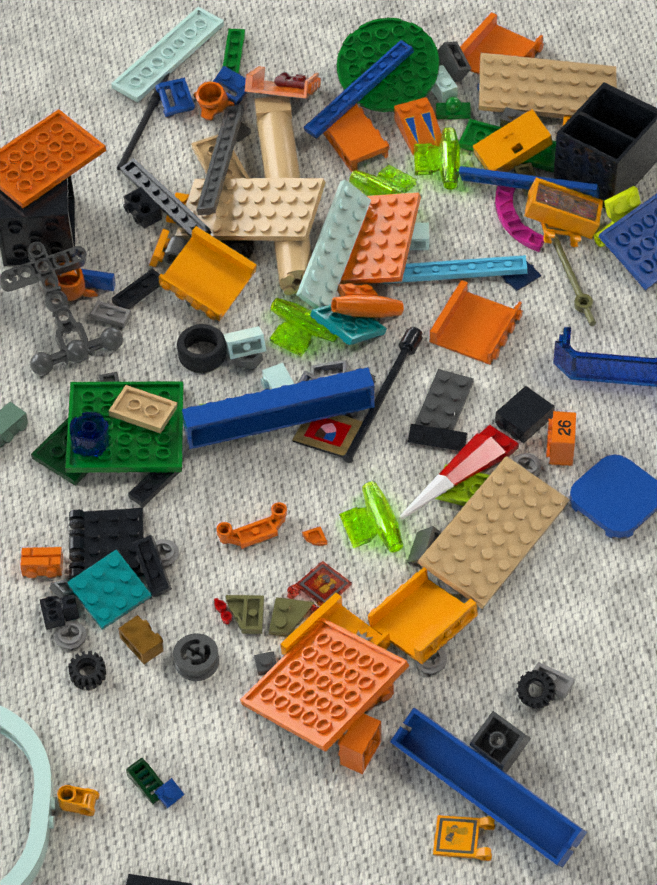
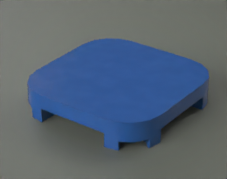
M609 455L597 462L572 485L570 492L571 508L575 512L579 510L606 531V536L610 538H629L641 524L657 511V480L630 459L622 455Z

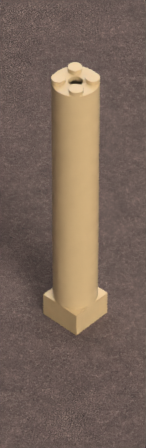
M290 97L255 98L256 124L265 178H300ZM310 237L308 241H274L279 283L286 295L298 292L312 256Z

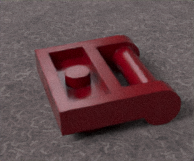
M283 72L274 79V83L280 87L304 89L305 80L309 78H306V75L303 74L290 76L289 73Z

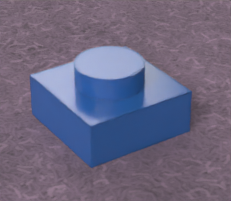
M172 778L154 791L166 808H169L185 795Z

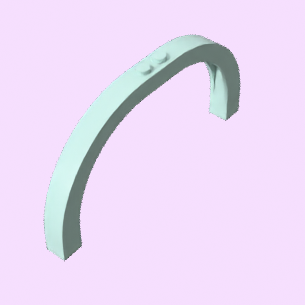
M0 706V733L13 741L24 752L34 772V794L29 837L21 857L12 870L0 881V885H31L43 864L48 849L50 829H54L55 825L52 810H56V797H53L52 772L47 753L33 729L18 715Z

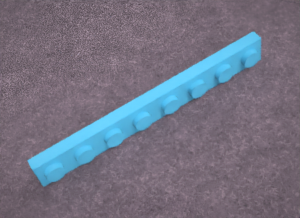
M526 255L409 263L405 266L402 282H385L382 284L527 274Z

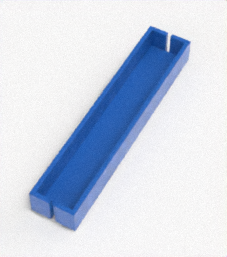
M368 367L358 368L354 371L337 373L332 376L301 381L292 385H283L270 390L265 389L261 392L248 393L217 402H208L199 406H190L182 409L184 432L189 449L374 408V382Z
M413 708L403 722L412 728L411 731L400 726L390 743L553 863L564 867L574 852L571 850L572 846L577 848L587 834V831L426 714Z

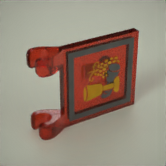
M322 561L296 584L288 587L287 597L294 599L303 591L316 601L311 606L312 611L310 614L312 615L334 593L341 595L352 585V582Z

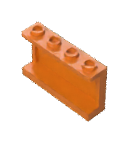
M357 104L323 133L351 172L358 170L357 163L381 153L385 158L388 157V150L390 149L388 142L383 140L379 130L374 128L370 118L364 115L363 109L358 107Z

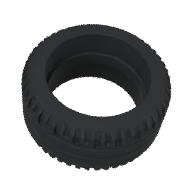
M196 324L190 326L180 334L177 340L178 358L181 364L188 370L197 373L210 372L221 366L226 358L227 351L224 335L218 328L212 325ZM197 342H209L216 346L215 349L206 354H194L187 350Z

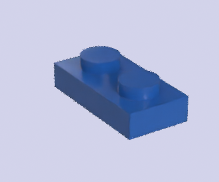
M81 269L85 280V288L114 291L116 286L114 273Z

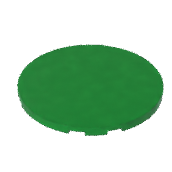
M379 18L360 25L357 30L346 37L338 53L336 63L337 76L343 90L348 88L400 40L411 46L414 50L409 57L358 101V105L377 112H394V106L425 98L429 94L438 78L439 54L433 39L420 26L412 22L403 21L400 18Z

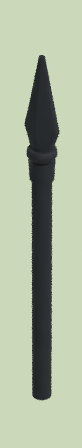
M170 73L164 77L161 83L168 81ZM156 89L117 166V170H120L128 162L148 120L161 100Z

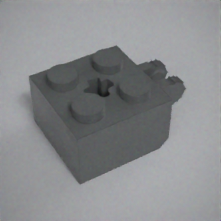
M492 711L471 740L469 746L507 773L531 738L499 714ZM498 739H503V743L501 745L497 743Z

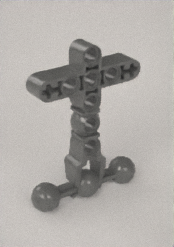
M33 242L28 249L30 262L5 270L0 276V286L7 292L39 282L41 290L45 294V306L52 312V316L55 317V325L57 327L55 340L60 351L51 355L45 352H38L32 356L30 368L38 375L48 374L53 369V365L65 362L67 365L69 361L80 363L87 358L88 354L93 356V351L101 348L109 351L116 350L123 343L122 333L114 327L105 329L99 338L88 341L82 323L76 322L69 310L68 297L61 291V286H58V275L85 265L87 254L86 250L81 246H75L48 256L45 246L41 242ZM34 250H39L41 254L34 255L32 252ZM61 260L64 261L65 264L60 266L56 262ZM44 266L47 267L48 270L43 272L40 271L39 268ZM27 272L30 276L23 277L21 274ZM53 283L55 286L48 288L46 284ZM59 299L61 303L54 304L52 300ZM64 315L68 317V319L66 321H61L59 317ZM71 331L78 332L81 340H72L66 346L62 338L63 334H69Z

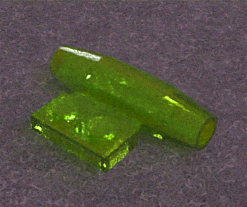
M446 127L442 130L439 147L432 145V143L414 144L415 176L433 175V173L440 171L445 189L453 190L457 187L460 175V145L456 130L453 127Z
M387 165L378 172V176L354 170L350 175L349 182L365 195L374 196L407 193L417 184V179L391 165Z
M275 298L272 302L270 310L285 322L278 325L270 337V342L302 357L311 345L312 336L331 342L337 340V335L332 334L326 327L317 323L310 316L312 310L281 298Z
M369 481L362 486L366 508L355 507L340 513L339 516L353 548L371 542L378 534L389 552H397L403 548L399 524L387 497L375 481Z

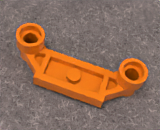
M277 502L271 507L272 515L270 517L234 530L228 522L219 523L216 528L217 536L221 543L238 545L241 549L278 536L279 528L286 520L287 507L284 503Z

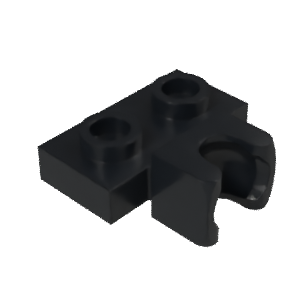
M74 595L61 597L60 599L57 596L39 599L46 630L65 626V621L75 620L80 617Z

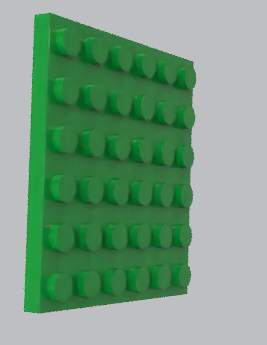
M70 382L66 473L182 472L184 382ZM125 385L177 402V409L161 434L109 416V409Z

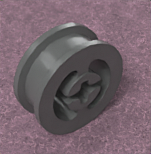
M199 633L189 634L181 638L174 647L175 668L183 678L190 681H202L211 677L217 671L219 666L218 647L211 637ZM187 654V659L183 660L184 655ZM209 654L210 657H209L208 660L206 661V656H205V655Z

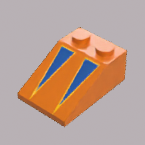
M427 97L394 106V120L412 155L445 146L435 113Z

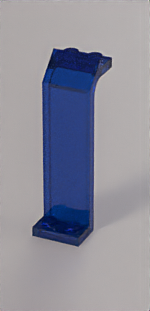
M564 327L563 334H559V341H555L553 364L570 380L657 387V358L576 351L570 345L571 327Z

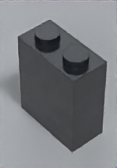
M525 386L496 411L495 423L499 429L506 430L513 439L519 440L524 444L549 422V419L553 418L555 406Z

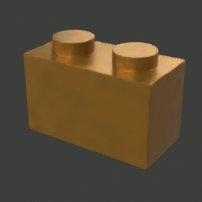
M137 615L119 627L118 630L120 639L143 664H146L163 652L162 643L164 641L158 633L155 634L151 630L152 628L147 620H142Z

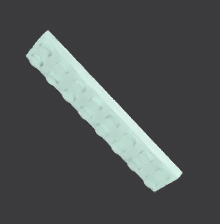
M197 7L111 83L112 88L138 103L168 73H172L224 26V20Z
M345 179L338 186L296 296L314 309L331 304L371 202L370 198Z

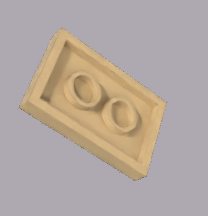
M125 385L109 409V416L161 434L177 409V402Z

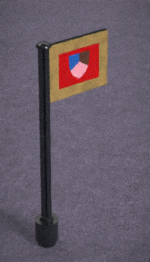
M410 327L405 331L399 343L401 352L375 398V407L369 409L364 421L339 415L300 425L292 441L342 457L346 463H352L354 455L407 356L415 354L423 339L422 331L416 327Z

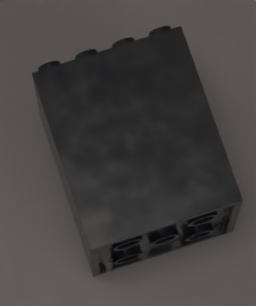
M603 82L557 132L553 179L598 184L600 191L599 199L603 200L602 208L606 209L605 200L632 186H636L657 162V108Z
M71 176L25 208L19 206L0 190V250L4 266H16L30 262L28 249L33 242H41L45 246L48 256L75 247V196ZM34 250L32 252L34 255L41 254L39 250Z

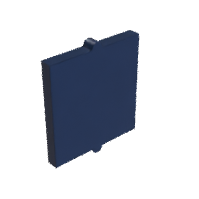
M527 262V274L502 275L501 277L505 280L506 284H509L518 291L540 278L541 274L534 268V265H530Z

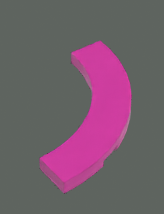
M497 186L495 207L502 226L519 243L540 252L545 243L544 235L533 231L520 221L513 206V196L516 188Z

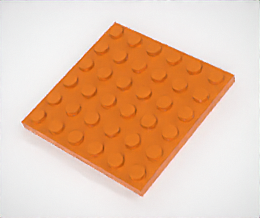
M322 618L240 701L248 709L326 752L409 667L407 660Z

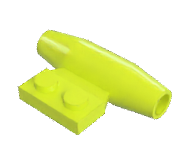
M632 186L604 201L607 217L612 222L594 234V240L599 247L606 246L598 237L599 234L641 204L637 187Z

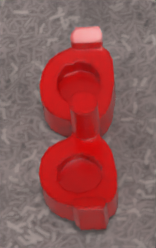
M215 598L214 605L216 610L221 613L223 624H230L233 618L232 614L226 611L227 605L225 601Z

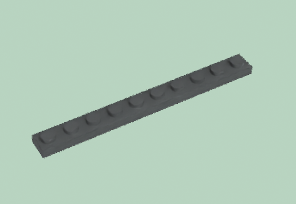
M243 104L228 106L225 109L196 209L198 216L216 213L244 114Z

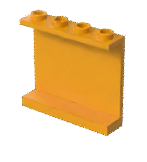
M195 226L190 240L165 274L159 275V284L163 289L174 292L180 300L188 301L194 309L205 312L206 316L210 319L220 321L256 272L257 264Z
M423 567L419 572L413 574L412 578L405 584H402L391 596L385 598L384 602L377 608L371 610L368 614V620L371 628L381 635L388 631L392 644L420 664H423L477 617L478 611L476 602L471 598L466 603H463L430 581L427 569Z
M334 593L280 644L281 654L285 655L322 618L354 634H357L358 630L361 635L367 632L366 637H372L369 642L385 650L390 646V633L386 631L382 635L342 606V597Z

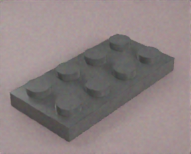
M438 369L415 424L454 430L474 383V378Z

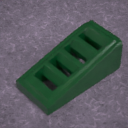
M140 758L126 769L127 777L153 805L160 799L155 793L151 795V792L157 787H161L164 783L143 758ZM147 774L149 775L144 780L140 781V779H142L144 776H146ZM152 781H154V783H153L152 785H150V786L147 787V788L145 787V786H147L149 783H151Z

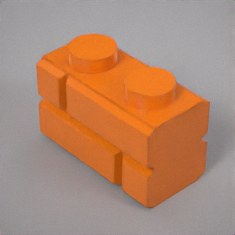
M62 547L22 548L20 564L22 576L28 578H36L37 576L54 578L62 576Z

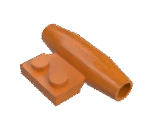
M338 284L337 292L341 297H334L331 302L333 312L352 317L385 318L402 315L404 310L402 301L378 296L373 287L368 284Z

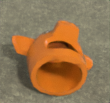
M204 82L199 86L197 92L193 94L202 109L201 117L206 120H212L214 115L220 114L228 106H235L233 102L228 101L225 89L216 82Z
M81 268L57 276L58 286H61V291L66 294L68 301L77 300L82 296H98L95 291L85 289V280Z

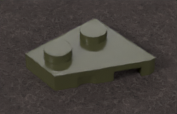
M226 595V603L242 634H262L264 596Z
M276 597L269 635L288 637L295 631V627L301 624L306 614L310 610L312 611L314 602Z

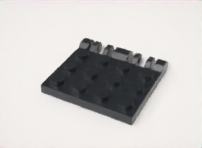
M143 508L98 511L78 509L69 512V526L74 529L69 532V559L77 561L69 565V580L116 549L137 577L144 576L133 542L144 538Z

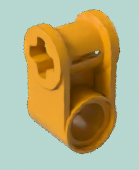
M64 785L57 792L58 804L64 811L93 816L95 814L94 806L100 794L94 789ZM65 797H72L69 800H64Z

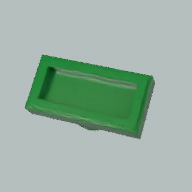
M450 97L445 103H436V119H471L470 102H461L457 97Z

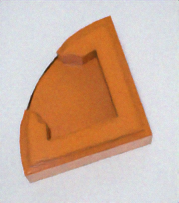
M321 526L302 532V536L307 542L318 546L327 545V540Z

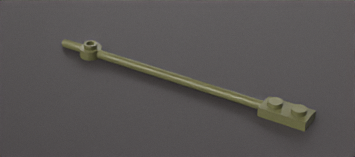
M531 163L514 166L515 174L537 176ZM522 189L524 195L528 196L529 190ZM555 234L551 241L576 294L574 307L577 311L585 314L590 326H594L596 321L591 312L593 299L590 295L583 294L558 236Z

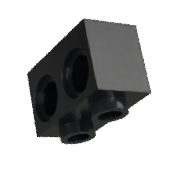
M142 187L123 196L125 211L128 214L131 213L136 224H141L144 229L162 219L161 208Z

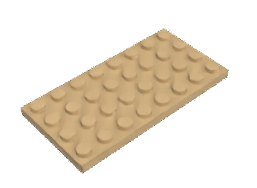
M481 53L479 110L503 113L505 108L508 107L523 112L533 109L537 116L563 119L564 116H573L603 82L617 88L616 66Z
M225 178L216 213L198 216L196 209L205 179H194L185 206L210 228L212 232L210 235L217 240L308 241L326 182L324 178ZM178 226L175 236L190 240L191 237Z
M506 456L421 556L418 564L425 567L430 573L467 599L471 598L478 607L483 609L568 505L570 499Z

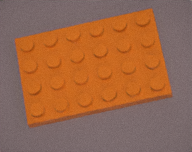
M58 109L0 148V190L19 206L25 208L104 153L106 146Z
M419 192L367 196L371 199L339 284L402 282L421 196Z

